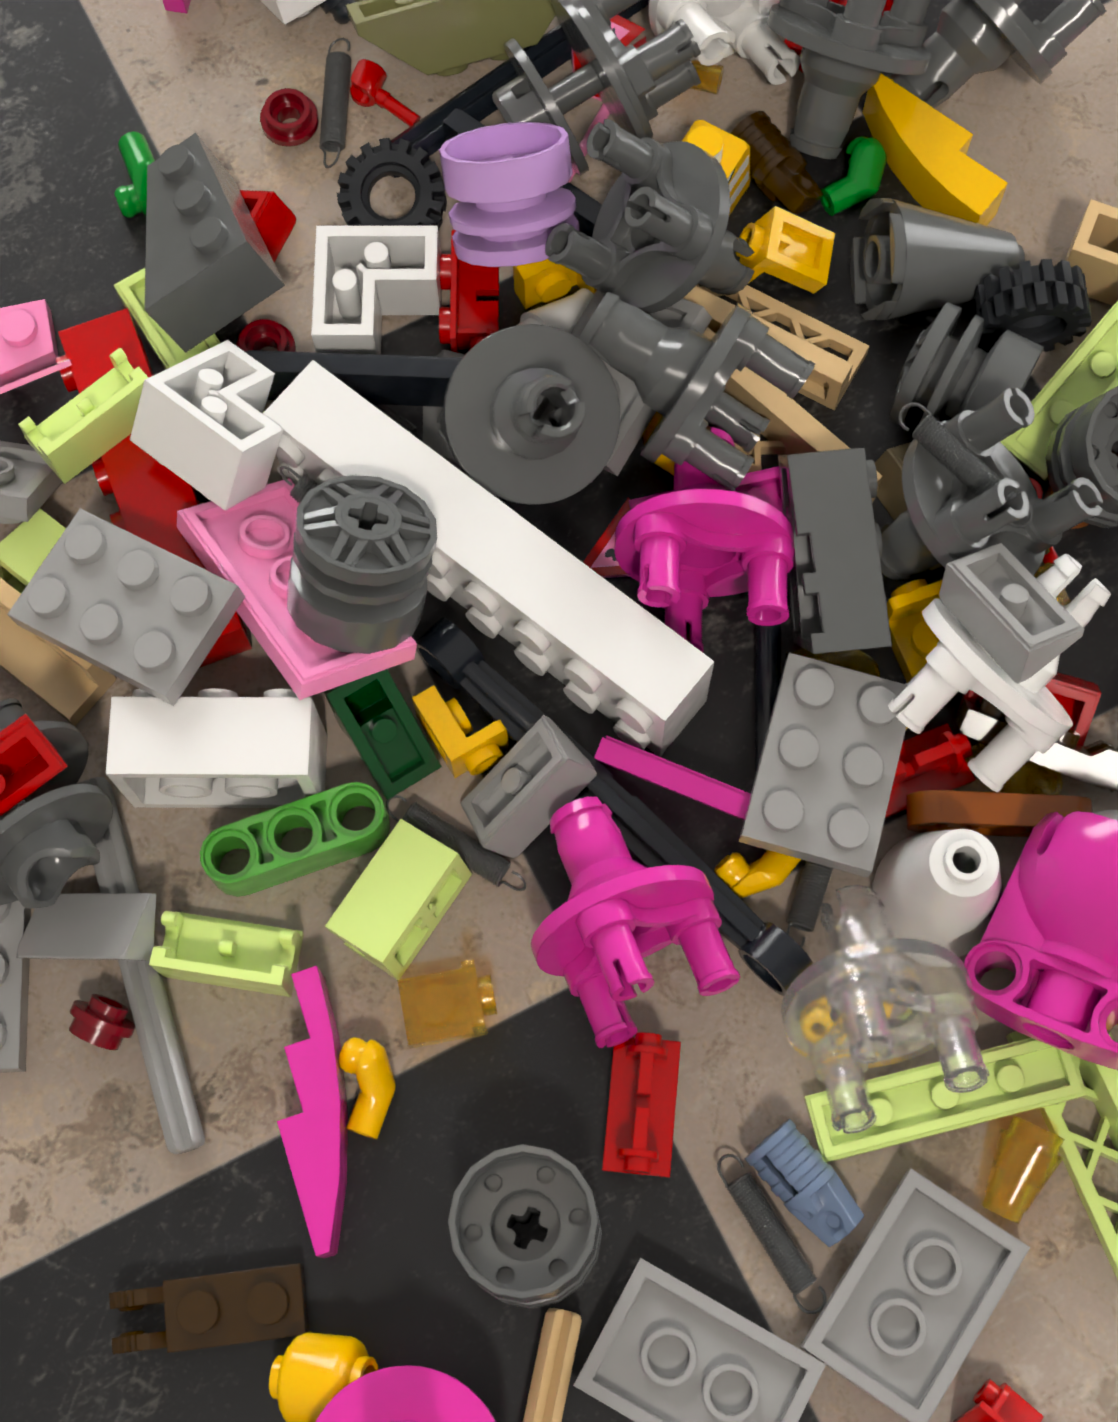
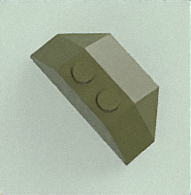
M362 0L345 5L348 17L358 36L426 75L436 73L439 76H451L461 73L468 68V64L487 58L492 60L509 59L503 44L511 38H514L522 48L538 44L556 15L551 0Z

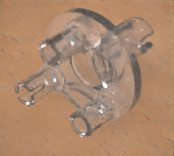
M850 885L836 889L841 918L834 916L830 904L822 903L820 922L824 927V938L829 955L809 966L792 982L781 1004V1018L788 1042L799 1054L812 1061L815 1076L825 1085L833 1128L838 1132L843 1128L844 1133L851 1134L864 1131L876 1122V1111L872 1106L864 1076L868 1068L900 1063L922 1055L935 1047L944 1075L943 1081L948 1090L956 1093H965L981 1088L988 1081L989 1070L984 1063L975 1034L979 1026V1020L973 1004L974 989L969 972L963 961L955 953L938 944L918 939L894 938L890 923L884 913L885 906L876 891L870 887Z

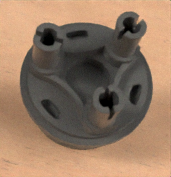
M551 0L560 25L582 67L550 88H547L522 47L514 38H511L503 45L518 77L494 91L492 95L493 102L507 123L540 122L563 127L569 137L572 168L581 176L589 171V167L574 134L563 116L564 114L598 94L619 127L638 138H653L649 121L658 116L657 109L691 87L701 84L699 75L690 60L693 57L699 56L701 51L697 42L691 41V38L694 36L683 19L675 22V25L638 48H635L633 45L625 47L610 28V19L640 0Z
M8 698L0 701V732L26 714L19 700ZM41 720L33 722L55 747L68 767L0 816V905L19 900L22 906L27 909L51 906L55 904L67 880L78 869L100 862V852L95 844L101 840L109 827L113 815L112 802L100 787L92 784H77L87 764L88 745L76 727L62 721Z

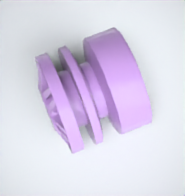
M515 122L491 125L461 133L444 142L439 149L445 190L449 197L459 200L449 212L450 223L453 229L456 230L452 239L454 251L458 259L471 265L487 267L518 266L540 262L549 258L545 253V245L548 236L557 225L567 223L579 231L578 220L573 214L577 207L576 198L570 190L561 187L568 183L573 175L569 137L563 127L540 122Z

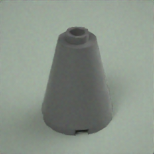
M891 198L870 199L858 220H869L864 237H853L851 247L850 277L852 295L855 304H866L868 311L861 314V316L865 320L885 321L942 308L947 302L955 305L975 300L974 295H976L975 289L978 285H984V278L990 274L1000 277L999 269L1009 266L1012 270L1019 269V262L1025 261V253L1022 246L1018 245L1015 236L1010 232Z

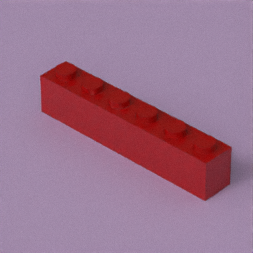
M128 308L58 331L65 355L55 358L56 363L59 364L70 360L72 364L59 370L68 392L78 390L80 394L113 369L114 366L109 355L118 348L124 351L134 369L139 366L148 377L154 376L142 340ZM131 434L102 455L100 459L92 463L103 495L107 496L114 493L120 511L110 514L113 525L207 570L176 527L177 511L200 504L194 487L130 441ZM237 611L199 668L252 649L243 621Z

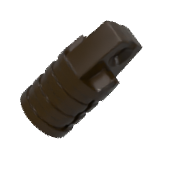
M757 111L749 115L732 130L730 134L744 140L750 146V177L755 180L756 185L771 201L780 200L793 214L810 211L823 196V192L805 169L808 164L796 147L791 146V142L786 136L781 134L780 129L771 123L770 117L764 111Z

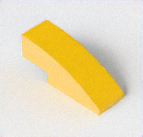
M881 73L879 81L867 91L862 113L873 138H876L883 145L887 156L886 161L893 173L923 208L987 226L997 214L1008 182L966 155L973 136L971 132Z

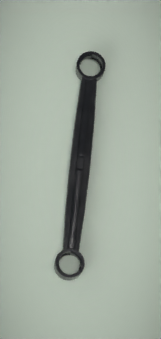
M442 617L416 641V650L425 663L448 685L455 689L461 688L494 722L501 720L507 730L508 737L515 744L543 715L547 716L485 662L484 656L473 641L450 620ZM558 726L591 762L597 772L596 777L573 801L584 797H598L602 804L605 803L613 813L611 818L620 829L630 854L643 866L650 868L664 865H686L701 870L706 875L714 893L713 902L722 920V925L718 929L719 933L739 949L738 953L742 960L760 980L776 993L787 997L814 969V964L808 954L778 926L771 922L764 923L637 796H631L613 779V774L598 760L594 759L589 752Z

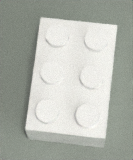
M219 688L200 690L198 697H180L174 706L141 689L134 690L132 697H111L106 775L133 807L276 808L325 791L327 733L312 697L299 700L291 689L267 690L264 692V697H238V694L234 691Z

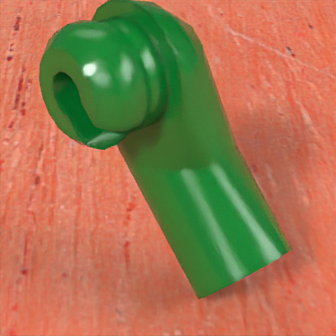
M133 131L124 134L118 143L119 151L132 184L119 186L114 192L122 215L127 218L134 217L141 212L146 215L147 166L155 161L144 135Z
M857 137L847 146L846 153L851 155V158L848 159L849 168L847 176L821 189L823 196L820 200L829 215L833 216L874 196L878 192L887 156L883 145L876 138Z

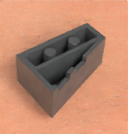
M194 133L180 144L169 147L162 153L160 158L147 166L145 311L186 353L285 286L234 178L197 133Z
M865 448L778 455L783 514L791 523L794 531L793 568L788 573L793 642L812 654L892 646L880 563L882 559V536L880 527L874 520L872 498H876L878 489L877 471L873 459L866 460Z

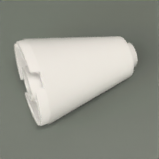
M968 829L923 832L901 840L883 857L872 883L873 911L883 933L893 942L896 941L905 949L913 952V955L925 960H953L968 954L974 946L980 943L1003 894L999 858L994 846L982 834Z

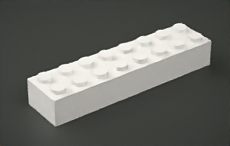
M314 360L307 365L263 413V415L284 429L276 452L280 464L277 467L279 474L280 467L286 466L299 474L302 482L307 476H310L312 480H315V483L317 482V485L329 479L349 475L381 477L407 487L423 499L436 518L437 542L432 555V568L427 576V590L442 601H447L451 597L468 610L466 612L468 620L486 636L495 638L499 634L516 647L514 650L515 655L531 671L540 676H543L548 671L566 685L563 689L564 693L579 708L590 714L596 709L615 723L613 730L625 743L642 750L647 747L654 754L661 757L706 702L714 666L712 659ZM282 469L284 476L290 478L296 485L299 479L289 470Z

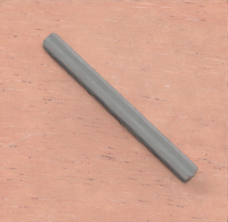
M95 777L78 783L92 784L100 787L108 796L113 806V815L109 827L101 840L95 844L100 852V862L93 866L100 893H140L111 784L104 777ZM118 960L166 1147L173 1154H182L195 1150L204 1145L205 1136L162 975L149 965L150 961Z

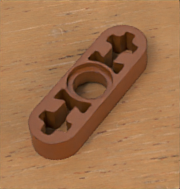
M926 790L913 792L906 796L907 829L919 833L968 829L978 832L983 836L1029 837L1032 829L1048 813L1058 812L1063 817L1076 811L1093 813L1092 800L1081 796L954 790Z

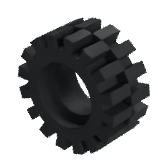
M390 138L379 139V146L371 148L369 142L361 146L362 154L357 158L351 154L345 162L348 167L345 174L340 172L338 179L340 193H337L338 204L342 211L341 214L348 226H438L439 231L443 223V211L446 212L447 207L446 190L439 168L435 161L432 162L429 159L428 153L420 146L418 150L412 148L410 141L400 139L399 144H392ZM391 175L405 178L415 189L413 207L406 215L397 219H386L379 216L370 205V193L375 183L383 177Z
M1041 259L1039 265L1031 266L1030 260L1019 262V269L1012 270L1009 266L999 269L1000 277L990 274L983 279L984 285H978L975 289L977 316L984 319L980 338L981 344L984 347L989 346V351L1006 330L1043 346L1044 351L1048 352L1055 350V344L1058 342L1064 346L1074 342L1073 336L1081 337L1086 333V327L1091 326L1092 320L1084 273L1082 274V269L1078 265L1071 267L1069 261L1061 260L1055 266H1053L1052 259Z

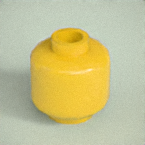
M312 1332L303 1333L292 1340L284 1355H279L275 1358L269 1375L270 1395L273 1399H278L279 1410L286 1422H316L325 1406L337 1393L356 1379L379 1370L376 1359L369 1357L365 1345L352 1336Z

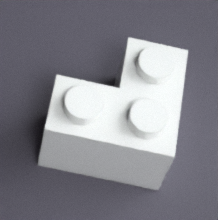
M316 226L311 331L316 353L381 355L382 315H439L442 290L440 285L441 247L438 226Z
M226 340L144 380L130 441L226 511L266 487L284 430L263 415L275 373L232 342Z

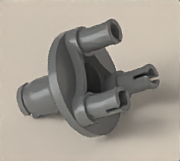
M780 0L779 3L772 5L767 20L769 28L785 39L802 46L799 59L805 80L797 102L794 128L790 130L792 147H796L798 151L823 159H836L842 150L840 145L854 119L861 95L879 81L881 72L902 75H920L926 72L931 53L922 44L928 29V24L924 20L931 0H894L891 10L884 11V13L883 10L887 0H848L846 6L830 0Z
M951 0L941 9L936 31L922 44L931 53L926 72L920 75L893 73L890 79L933 108L948 100L974 74L994 71L1009 57L1032 79L1042 84L1053 73L1051 69L1067 55L1065 48L1100 15L1103 16L1107 11L1100 0H1064L1042 22L1037 19L1032 22L1018 7L1023 0Z
M605 119L604 124L597 123L589 134L586 145L587 153L593 159L606 163L622 172V174L608 192L601 206L592 237L576 230L570 224L562 223L557 225L551 231L546 241L545 253L549 256L548 260L580 274L588 286L600 291L603 296L607 292L620 296L619 300L631 304L647 314L672 306L685 297L697 284L722 295H732L743 290L750 282L754 271L738 262L733 252H738L745 257H749L755 252L744 239L736 237L727 230L730 214V190L726 174L718 160L710 153L688 142L674 141L661 144L650 137L638 138L609 119Z
M607 292L579 335V339L591 347L612 368L634 381L643 403L662 415L640 455L652 463H655L661 454L680 466L685 461L724 486L727 491L734 492L735 488L739 486L755 458L750 455L747 456L706 429L708 425L727 432L732 437L734 443L742 447L743 451L749 453L760 439L757 435L764 433L770 420L762 417L725 393V384L735 369L742 371L746 367L793 399L815 367V363L811 360H806L768 335L767 332L770 327L751 315L752 311L740 303L736 304L710 340L692 327L668 328L646 312L619 300L620 296Z
M538 324L518 325L491 334L477 343L463 356L447 385L443 410L437 418V423H440L441 428L437 430L442 439L447 441L452 456L464 474L492 495L516 504H546L563 500L576 494L601 473L608 463L617 442L620 428V403L615 383L606 365L591 347L587 346L582 340L566 331L551 326ZM539 395L547 397L554 406V410L548 415L551 426L546 424L538 426L531 420L530 413L536 411V402Z
M1007 388L998 397L976 411H962L950 420L939 422L946 427V430L949 429L951 434H954L963 445L968 447V450L976 454L978 459L981 458V461L988 465V468L990 467V470H993L1002 479L995 483L994 487L980 495H976L971 489H968L966 484H963L954 473H951L949 468L946 469V466L941 464L915 438L910 443L902 466V487L908 510L901 513L892 523H886L880 530L882 536V559L880 563L882 573L886 577L894 581L909 580L911 575L924 572L938 563L946 568V564L999 543H1002L1034 575L1043 561L1045 550L1056 545L1061 540L1064 532L1090 518H1095L1102 512L1103 508L1099 505L1103 503L1099 490L1095 484L1084 477L1076 478L1068 486L1045 499L1038 498L1025 470L1012 453L1000 442L1021 428L1028 427L1034 421L1033 405L1024 392L1018 388H1013L1012 390ZM1013 491L1017 492V496L1008 501L1005 500L1006 495ZM1030 504L1033 510V517L1030 523L1022 528H1015L1010 526L1009 524L1011 522L1013 524L1020 525L1024 524L1028 520L1030 515Z

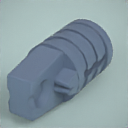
M788 1119L757 1145L744 1159L757 1170L759 1177L768 1183L771 1187L770 1190L776 1197H780L787 1210L823 1243L831 1247L850 1234L864 1218V1214L836 1171L822 1159L823 1156L820 1152L809 1144L810 1141L807 1137L797 1130L795 1123Z

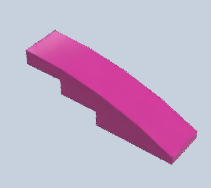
M314 966L291 974L310 1038L284 1047L303 1113L279 1120L277 1124L315 1255L325 1259L338 1253L347 1187L348 1129H346V1126L348 1124V1108L344 1071L340 1068L338 1061L341 1044L325 976L318 966Z

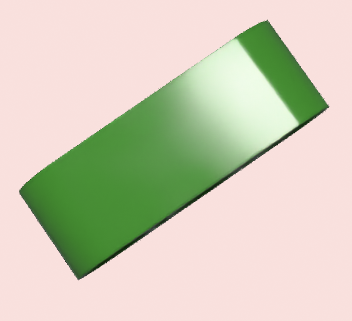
M360 782L346 783L219 827L212 831L203 841L200 850V862L208 877L225 894L236 897L246 896L376 850L381 847L388 837L390 830L389 815L381 796L373 787ZM365 806L375 811L373 821L363 830L352 831L342 826L344 816L354 807ZM304 827L313 832L311 842L300 852L290 853L281 849L283 837L288 831ZM239 848L250 851L249 862L242 871L231 875L220 873V863L226 853Z

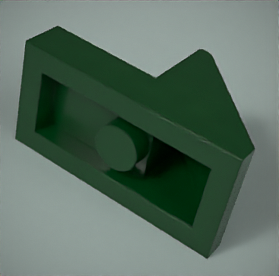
M387 669L324 691L340 728L353 743L380 792L387 800L442 767Z

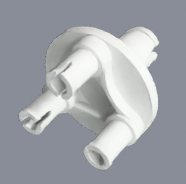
M780 0L649 1V21L655 37L675 25V22L683 19L694 36L691 38V41L697 42L701 51L699 56L690 59L692 63L710 66L737 52L742 58L751 59L765 74L766 79L774 85L787 82L782 73L776 68L778 64L791 77L795 75L799 68V56L767 25L772 5L779 3Z
M1066 553L1054 560L1055 565L1037 578L1055 599L1080 573L1082 567L1078 561ZM1095 578L1069 604L1063 607L1084 628L1099 606H1105L1111 593ZM934 598L922 611V615L940 641L926 656L927 663L908 683H905L908 686L888 703V707L895 714L899 711L900 713L896 716L898 720L917 734L924 730L925 725L958 691L966 694L971 690L997 707L1006 715L1005 720L1008 724L975 758L968 762V767L987 787L995 792H999L1003 785L1037 751L1045 754L1073 726L1072 720L1063 706L1045 687L1057 674L1060 655L1032 677L1017 684L948 610L941 600Z

